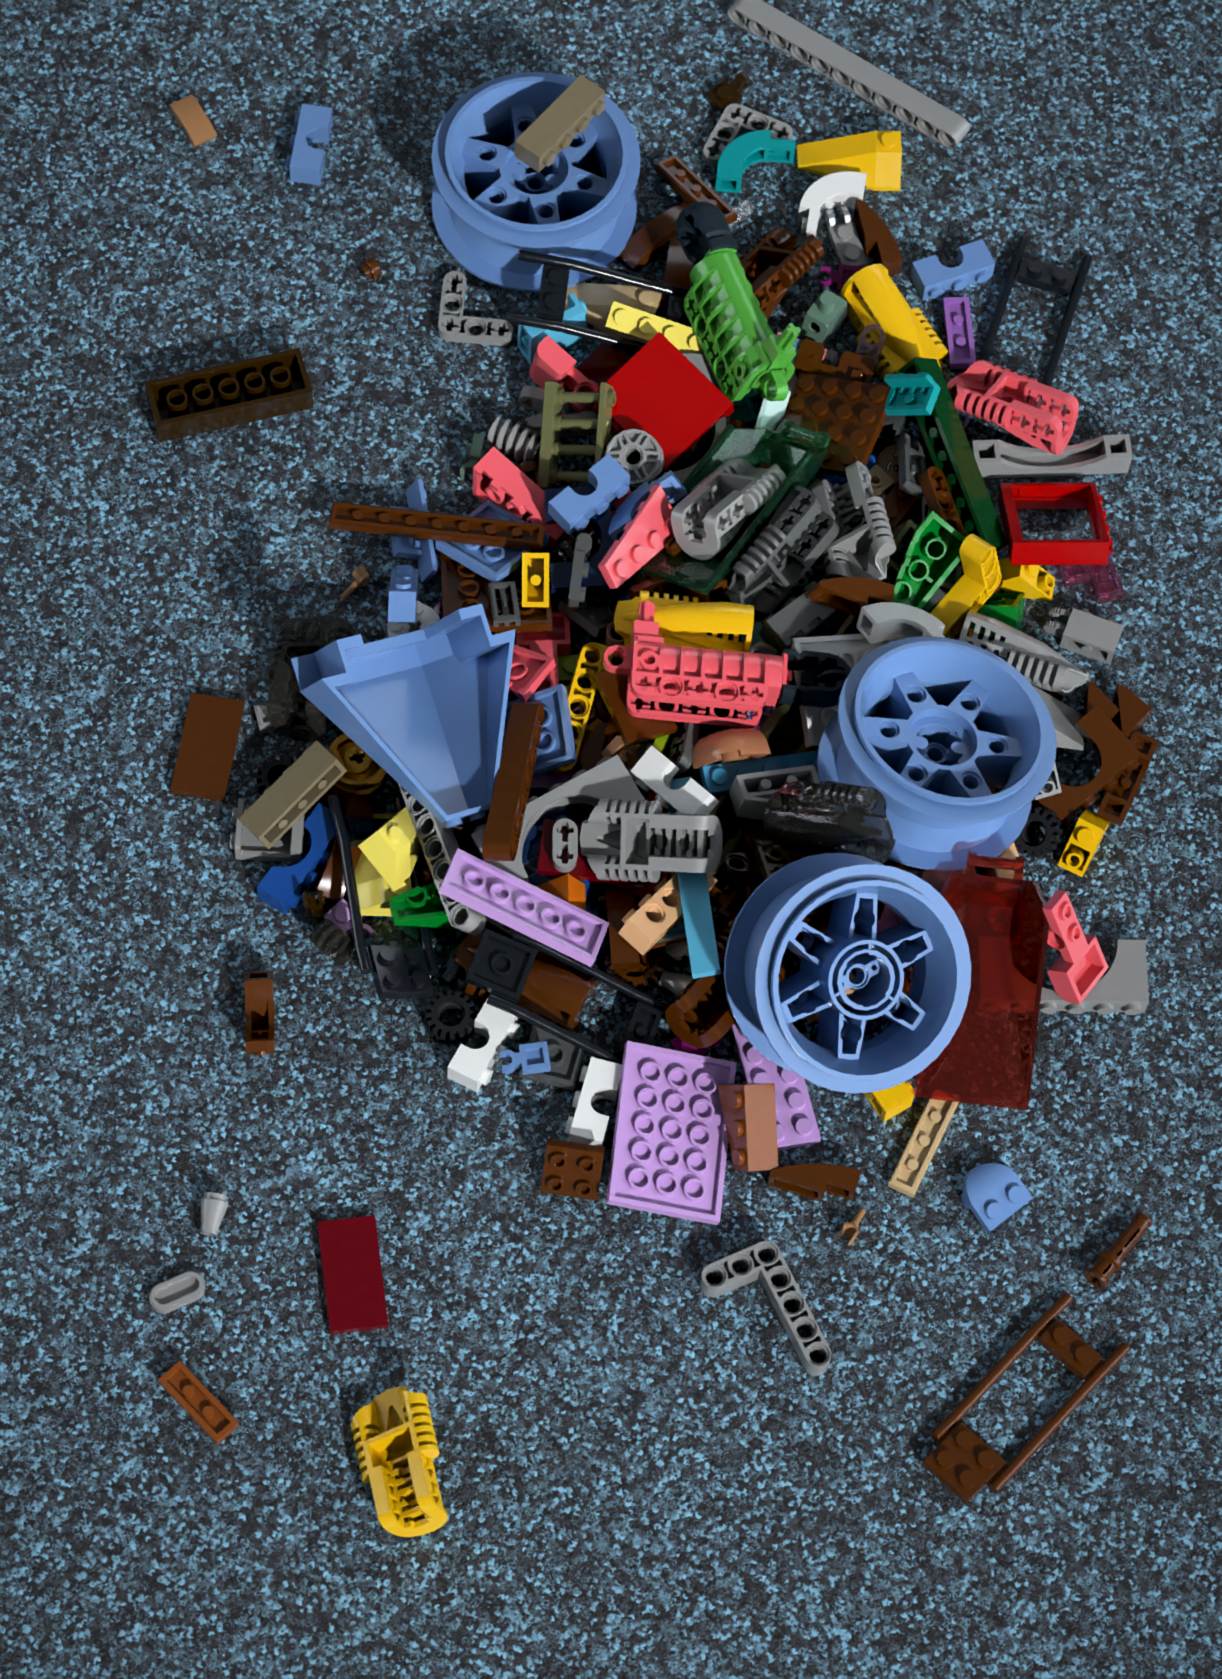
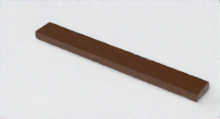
M334 501L329 518V529L542 552L546 525Z

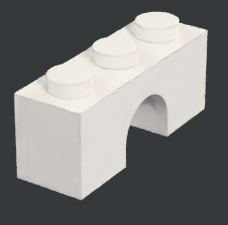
M652 745L630 770L638 777L635 783L646 792L650 789L656 792L657 795L654 799L659 801L666 809L670 805L677 810L674 814L709 815L719 803L712 794L692 778L682 788L672 789L671 781L679 771V768Z
M485 1002L474 1020V1032L484 1036L488 1042L479 1049H472L460 1044L447 1067V1078L475 1092L479 1091L482 1084L486 1086L492 1077L493 1070L491 1068L495 1061L500 1062L502 1060L499 1057V1052L507 1049L505 1047L509 1038L513 1040L519 1030L518 1017Z
M591 1057L589 1066L583 1065L579 1082H583L581 1092H575L572 1107L576 1108L574 1117H568L565 1127V1133L569 1134V1142L603 1147L610 1116L597 1113L593 1109L592 1104L599 1099L616 1101L620 1087L622 1064Z

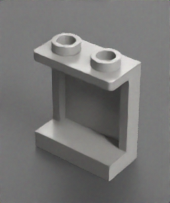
M238 799V808L233 807L232 824H236V833L231 832L230 849H235V858L237 860L298 863L303 860L306 813L268 850L238 820L244 814V811L251 806L245 805L244 799Z

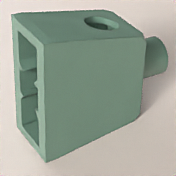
M827 289L823 290L805 314L799 339H809L822 343L825 348L847 320V301Z

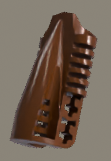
M775 228L769 230L739 258L745 270V276L751 283L752 291L758 298L760 308L767 319L793 283L823 256L822 242L816 239L813 234L806 237L797 236L785 229Z
M732 919L716 936L721 974L692 979L665 1010L666 1021L674 1034L683 1042L693 1047L706 1048L713 1045L736 1022L727 1000L724 982V957L735 919ZM784 956L782 957L779 971V983L787 979L789 974Z
M497 928V930L495 931L496 933L508 937L509 935L500 928ZM484 932L477 935L468 934L460 944L455 962L465 969L466 974ZM538 950L517 1004L574 1032L579 1022L581 1010L587 998L593 996L599 982ZM469 983L467 984L465 994L474 998L479 992L478 1000L484 1002L487 996L490 995V992Z

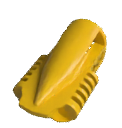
M873 264L857 271L847 280L841 290L840 297L847 301V316L859 333L856 343L866 357L875 360V372L879 375L880 380L885 386L888 385L884 381L885 375L897 374L898 370L914 357L937 359L941 369L942 360L948 355L947 348L942 344L941 339L937 336L935 330L932 329L931 324L927 322V318L923 315L922 311L919 308H910L888 275V270L884 265Z
M642 590L639 592V597H635L632 600L618 601L614 614V628L623 637L625 646L631 647L632 627L634 620H638L639 602L650 600V603H655L654 622H659L658 637H664V644L749 652L754 624V605L731 602H698L697 597H693L692 602H689V596H683L682 601H680L679 595H673V598L669 599V594L664 593L663 598H659L658 592H654L653 597H649V591ZM718 633H723L722 638L717 637ZM729 634H733V640H728ZM740 634H745L744 642H738Z
M406 1386L387 1389L373 1398L370 1404L363 1406L356 1412L350 1427L354 1435L353 1441L356 1453L358 1454L357 1460L360 1472L362 1473L361 1479L363 1483L371 1485L376 1512L381 1525L385 1530L394 1535L414 1537L433 1532L442 1527L447 1521L448 1515L447 1510L442 1504L433 1459L439 1455V1448L437 1446L431 1412L428 1408V1399L426 1394L408 1391ZM404 1518H408V1522L405 1523Z

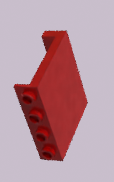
M660 332L606 381V383L614 387L616 392V404L612 406V430L619 434L624 430L638 429L653 436L663 449L665 460L662 469L663 474L668 472V468L723 416L728 418L734 412V404ZM592 403L593 406L591 408L598 415L599 403Z

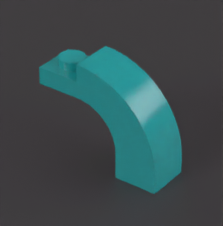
M771 130L752 131L737 137L726 146L719 158L715 191L740 193L742 175L748 167L755 163L778 162L793 164L796 141L784 138L770 139Z

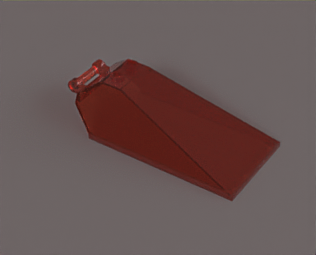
M968 851L965 873L950 872L940 892L955 911L967 939L971 960V987L964 1015L951 1041L929 1066L917 1074L914 1097L1028 1110L1049 923L1042 909L1046 904V900L1039 883L1022 880L1024 857L1009 859L977 855V852ZM975 867L1014 870L1013 879L975 875Z

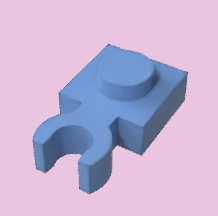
M547 1041L520 1044L518 1046V1053H514L512 1050H502L499 1052L500 1059L511 1060L510 1064L502 1065L501 1070L504 1074H510L516 1068L522 1069V1075L551 1072Z

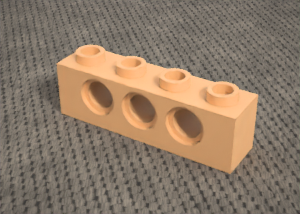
M671 872L672 878L670 880L664 878L655 887L656 893L653 896L648 893L639 902L638 906L640 908L637 911L632 908L621 920L625 924L618 933L643 956L683 918L677 872ZM706 873L708 889L710 891L717 882V879L710 873Z

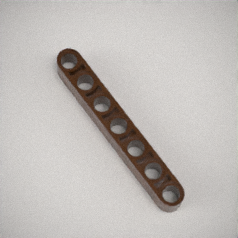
M514 702L512 704L501 753L500 768L497 772L482 843V854L485 861H514L516 858L544 723V707L542 702Z

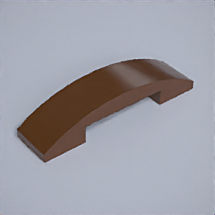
M689 203L676 205L649 221L630 238L625 249L617 259L633 272L653 260V251L677 235V218Z
M1135 730L1129 741L1141 753L1137 761L1139 766L1127 775L1124 772L1116 778L1119 782L1105 793L1096 813L1097 817L1122 826L1159 743V740Z
M349 792L342 809L344 820H347L348 817L372 818L375 803ZM337 834L326 866L322 868L314 890H322L324 898L338 903L346 892ZM351 846L355 871L362 851L359 847Z

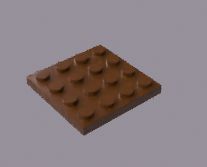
M799 373L791 390L785 414L775 426L763 453V462H768L770 465L776 463L780 467L847 477L845 468L856 461H860L866 466L887 418L885 404L891 387Z
M542 549V552L538 553H548V549ZM440 552L443 618L458 609L482 603L491 632H506L516 629L515 632L552 631L550 579L549 607H522V565L501 581H515L521 626H515V622H510L508 627H504V623H499V627H493L488 593V583L492 582ZM506 588L508 614L513 615L510 588ZM495 589L498 615H503L499 589Z

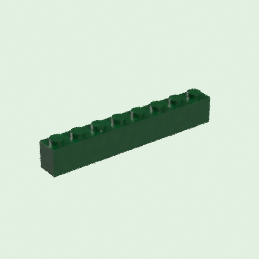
M914 357L900 368L898 373H927L932 376L933 380L941 388L931 415H915L934 467L939 468L946 478L966 537L971 533L993 545L998 552L1008 542L937 359Z

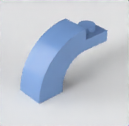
M671 470L651 484L648 480L644 482L620 505L609 525V535L614 542L621 538L624 533L623 528L634 519L638 513L637 508L641 502L647 500L653 485H661L671 505L687 495L686 488Z

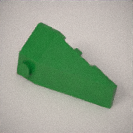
M932 510L914 531L894 583V603H902L922 609L961 560L959 549L965 537Z
M997 592L982 605L977 613L996 618L1021 631L1025 593ZM972 624L971 628L973 631L975 629V625ZM981 628L980 633L984 635L985 630Z
M435 882L424 887L417 886L388 900L394 925L456 929L451 926ZM486 921V926L484 929L494 928L496 926Z

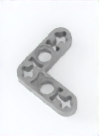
M737 103L730 104L725 108L704 145L703 162L710 167H717L723 150L730 142L736 139L740 133L746 134L757 131L751 126L755 122L764 124L765 128L762 130L772 128L770 139H780L777 135L779 136L783 133L785 136L783 135L781 138L792 140L793 130L787 123ZM735 114L739 115L735 119L731 118V116L733 117L735 116ZM726 131L731 134V137L729 139H721L718 133ZM717 145L719 147L718 154H715L714 157L710 156V154L714 153Z
M459 271L448 272L443 279L438 319V334L440 338L450 342L506 346L510 344L513 339V326L509 321L463 316L466 277ZM453 281L458 282L456 293H452ZM448 302H456L459 304V308L448 310L445 305ZM448 325H453L452 331H447ZM461 325L464 326V333H461ZM472 326H479L483 332L474 335L468 330ZM487 328H491L490 335H487ZM500 330H505L504 336L499 335Z

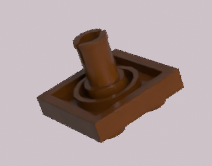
M548 1138L540 1192L597 1200L605 1147Z

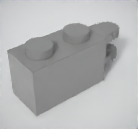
M1057 607L1049 610L1048 616L1058 622L1067 624L1063 625L1054 621H1046L1044 623V631L1062 638L1059 647L1109 665L1111 664L1124 625L1118 624L1112 619H1104L1092 615L1087 610L1073 608L1072 612Z

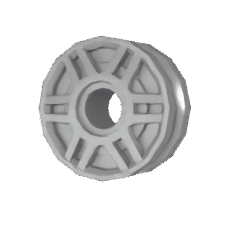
M629 429L620 432L613 437L606 450V455L609 453L631 475L629 487L638 488L647 480L649 482L655 481L662 472L665 461L663 449L653 436L643 430ZM639 452L641 454L640 461L637 464H630L629 458L631 454Z

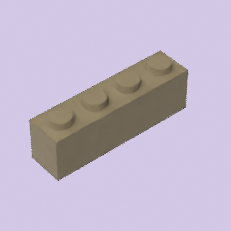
M580 75L515 140L514 156L538 173L545 166H550L554 162L556 155L562 149H567L578 133L586 130L594 116L598 117L604 111L606 106L605 90L583 75Z
M316 740L264 791L253 805L244 811V814L238 820L269 850L347 770L335 756Z

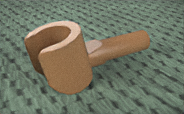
M359 566L352 572L355 581L340 595L342 600L345 601L359 586L364 587L369 584L370 576L364 566Z
M863 1208L859 1209L850 1223L847 1222L843 1225L837 1235V1239L841 1235L849 1237L850 1242L848 1246L853 1244L859 1234L858 1224L866 1213Z

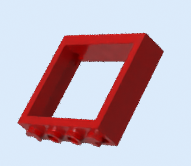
M1095 482L1000 483L998 507L1003 531L1008 542L1007 550L1011 565H1107L1108 554L1113 553V539L1109 538V523H1105L1106 510L1102 508V494H1098ZM1017 509H1086L1093 539L1023 540Z

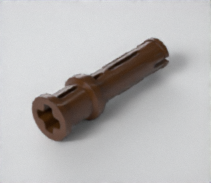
M1137 1213L1108 1250L1099 1253V1259L1092 1268L1085 1270L1084 1276L1091 1285L1098 1289H1104L1111 1275L1122 1268L1123 1258L1152 1225L1151 1220L1145 1214Z

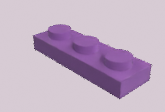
M943 297L942 308L949 369H968L970 365L976 362L969 297Z

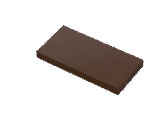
M191 693L170 788L171 794L225 802L245 709V701Z

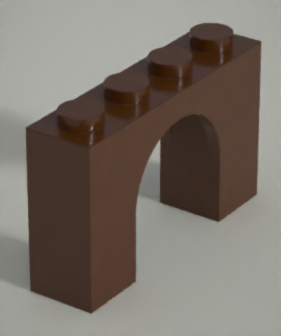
M1098 705L1078 720L1075 729L1095 750L1099 758L1100 769L1097 776L1082 786L1072 787L1060 783L1062 793L1035 800V798L1032 800L1035 806L1047 807L1050 809L1049 812H1055L1057 814L1055 818L1057 820L1060 819L1064 827L1077 817L1075 813L1080 808L1084 807L1086 810L1098 800L1096 795L1103 789L1106 792L1111 790L1119 782L1116 778L1125 772L1128 775L1139 766L1137 761L1141 753Z

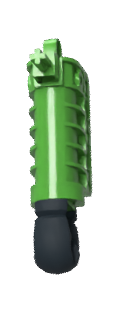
M695 202L689 204L681 211L676 223L678 240L688 260L692 262L690 279L693 286L684 299V309L722 393L731 402L742 400L750 392L751 387L754 388L756 394L762 399L784 401L788 395L787 383L795 372L792 359L797 353L793 343L801 330L799 327H795L793 323H789L781 334L774 335L772 329L769 328L765 314L760 308L758 298L752 291L751 283L745 276V270L736 254L738 245L735 239L730 237L732 232L724 214L712 203Z

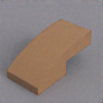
M192 94L169 105L178 125L184 129L193 148L217 138L218 135Z

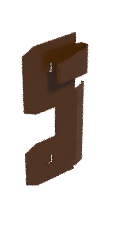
M804 339L800 344L794 367H796L794 375L798 376L799 373H807L871 383L875 370V360L873 358L845 351L840 358L838 367L822 363L825 352L824 344L809 339Z

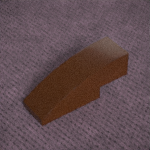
M861 199L856 200L853 215L865 256H875L876 263L884 265L888 270L889 276L900 274L903 259L892 233L883 220Z
M678 238L670 239L663 283L690 288L692 262L685 255ZM662 294L661 307L667 308L668 295Z
M862 577L831 578L819 581L807 594V599L856 616L863 606L881 602H893L895 585Z
M633 888L605 890L607 922H609L607 929L611 969L639 968V952L618 933L625 924L621 920L632 908L635 910Z
M825 1163L790 1165L771 1170L767 1185L819 1202L823 1201L825 1192L853 1201L862 1170Z

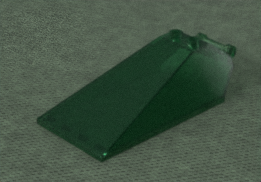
M787 419L781 422L775 432L765 428H734L732 424H728L682 483L686 488L687 495L671 505L672 508L691 493L692 488L731 458L744 459L755 468L760 467L765 462H768L770 465L776 463L786 475V479L773 496L748 517L730 543L712 558L698 560L689 556L683 550L676 556H672L666 553V548L664 547L638 571L707 596L732 570L735 563L741 561V556L748 554L747 549L750 546L755 547L753 542L760 538V534L767 527L777 508L796 486H802L806 489L811 486L827 455V449L825 448L830 443V434L823 431L815 432L797 426L793 421ZM793 435V436H796V437H799V438H802V439H805V440H808V441H811V442H810V443H807V442H804V441H801V440L792 438V437H790V436Z

